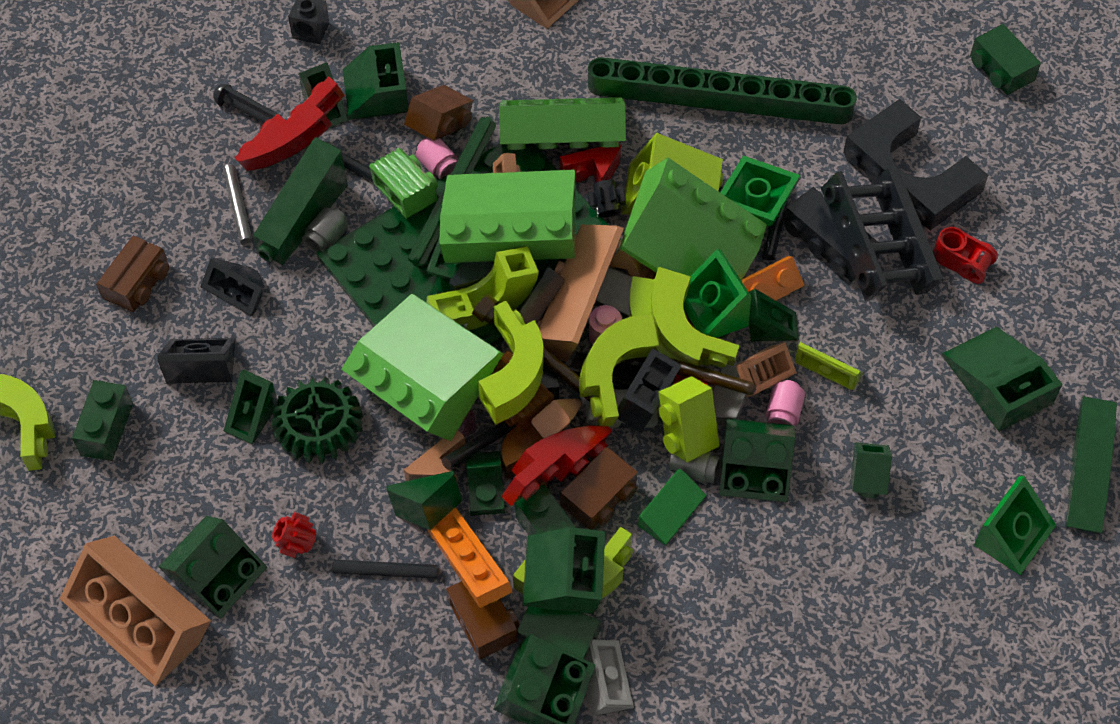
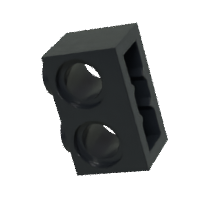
M652 348L617 407L619 414L617 419L642 433L660 404L658 392L670 387L682 365Z

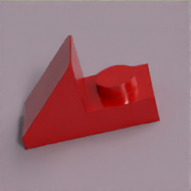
M620 142L618 147H597L560 156V170H575L576 182H582L592 175L595 182L610 180L620 164Z

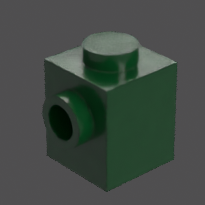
M854 443L850 479L853 492H858V495L866 498H876L878 494H888L892 461L889 445Z

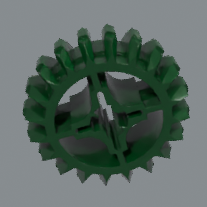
M311 376L310 383L304 384L298 379V388L293 389L287 386V396H278V406L273 407L272 414L274 418L271 421V425L275 431L276 441L281 443L282 449L286 453L291 451L292 456L296 460L303 456L304 453L305 461L309 464L314 455H318L319 462L323 464L325 454L330 453L331 457L336 460L338 457L337 449L340 448V450L348 453V442H357V432L362 430L361 420L363 413L359 407V399L353 396L349 386L342 388V383L338 379L330 384L326 376L321 382H316V379ZM321 401L330 402L333 405H326ZM318 410L321 419L318 420V427L316 428L314 418H316V411ZM299 430L300 433H310L314 437L304 436L297 433L296 431Z

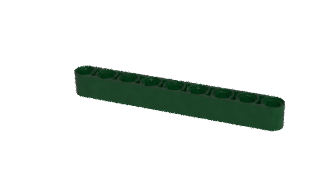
M604 57L595 58L588 65L589 91L594 95L605 97H622V99L830 124L849 123L853 118L857 101L855 91L850 87Z

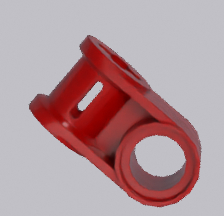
M956 227L944 228L940 232L933 249L935 259L940 265L958 273L961 277L975 284H980L984 281L986 270L998 259V253L994 247L988 243L981 242Z

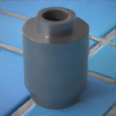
M323 208L305 229V235L302 237L304 244L315 253L318 251L324 252L327 247L330 248L348 229L345 214L337 208Z

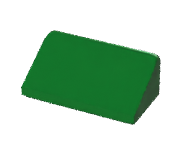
M678 469L640 514L638 527L666 546L705 499L706 494L684 471Z

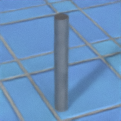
M228 164L223 167V172L240 244L243 245L251 243L253 240L234 165Z

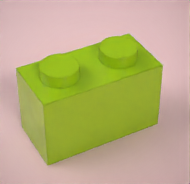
M691 376L658 392L660 400L659 414L663 421L665 434L663 442L669 453L688 463L719 447L711 387Z

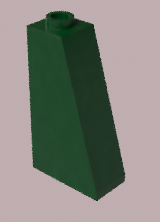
M317 137L311 142L253 234L256 252L263 260L267 262L274 260L283 265L303 241L302 237L305 235V229L323 208H330L347 188L348 183L342 150Z

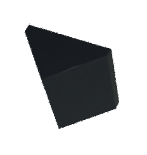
M235 338L170 339L157 355L166 384L232 382Z

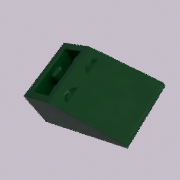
M998 327L942 353V357L998 432L1053 405L1063 385L1043 358Z

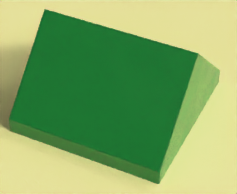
M743 155L720 193L760 219L768 227L775 223L798 184L800 175Z
M717 248L691 275L690 287L683 306L695 329L702 334L714 338L748 327L751 295L722 250Z
M1025 476L1017 478L982 525L974 543V546L1018 575L1022 574L1056 527L1054 520Z

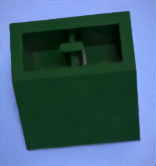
M399 42L369 46L343 68L349 120L408 112L407 91Z
M726 419L719 495L788 502L795 445L794 425Z
M205 516L158 566L179 589L219 619L227 613L267 568L261 559L223 519Z
M568 527L529 535L526 544L522 606L594 614L602 601L605 531Z
M530 634L517 646L493 710L525 724H575L596 664Z

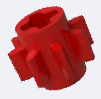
M294 512L292 518L286 516L277 521L272 538L274 542H277L276 547L280 548L279 553L295 558L297 553L303 554L311 550L316 539V530L312 528L313 523L308 522L309 517Z

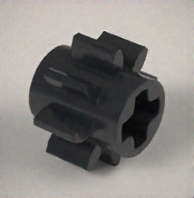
M614 180L596 182L593 184V191L587 192L588 203L592 209L597 210L598 216L612 217L621 213L620 206L626 205L624 187L617 188L616 181Z

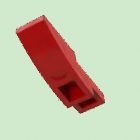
M328 76L324 82L318 83L313 88L311 95L302 104L297 105L291 111L290 117L287 120L283 119L278 113L272 119L267 120L261 126L260 132L251 141L241 146L235 159L246 171L274 165L293 156L310 145L315 137L319 138L332 126L326 115L345 94L339 85Z
M608 426L577 427L552 434L536 442L524 451L511 470L517 476L514 477L501 497L512 506L522 497L526 501L530 499L540 488L539 482L542 480L547 484L556 477L562 482L571 473L574 476L579 475L589 464L590 461L588 459L590 457L595 459L608 447L605 440L613 430Z

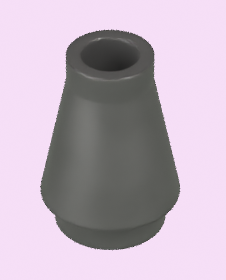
M707 452L688 463L671 454L669 462L670 470L677 471L681 469L690 478L705 485L708 482L715 484L719 479L722 468V458L715 456L714 452Z

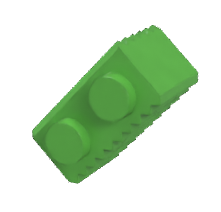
M397 148L396 151L381 157L375 163L371 162L369 167L374 185L404 215L405 219L438 200L436 192L438 183L435 177L429 171L427 173L422 171L418 159L413 154L408 156L401 148Z

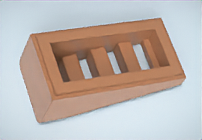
M785 342L771 345L736 365L740 379L753 382L756 385L757 389L753 395L797 373Z
M576 398L553 400L532 419L531 423L543 438L561 432L570 424L580 409L582 402Z

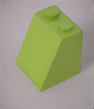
M656 133L629 163L625 187L626 205L622 206L621 214L631 215L645 172L664 159L670 158L718 192L724 178V174L721 172L723 159Z

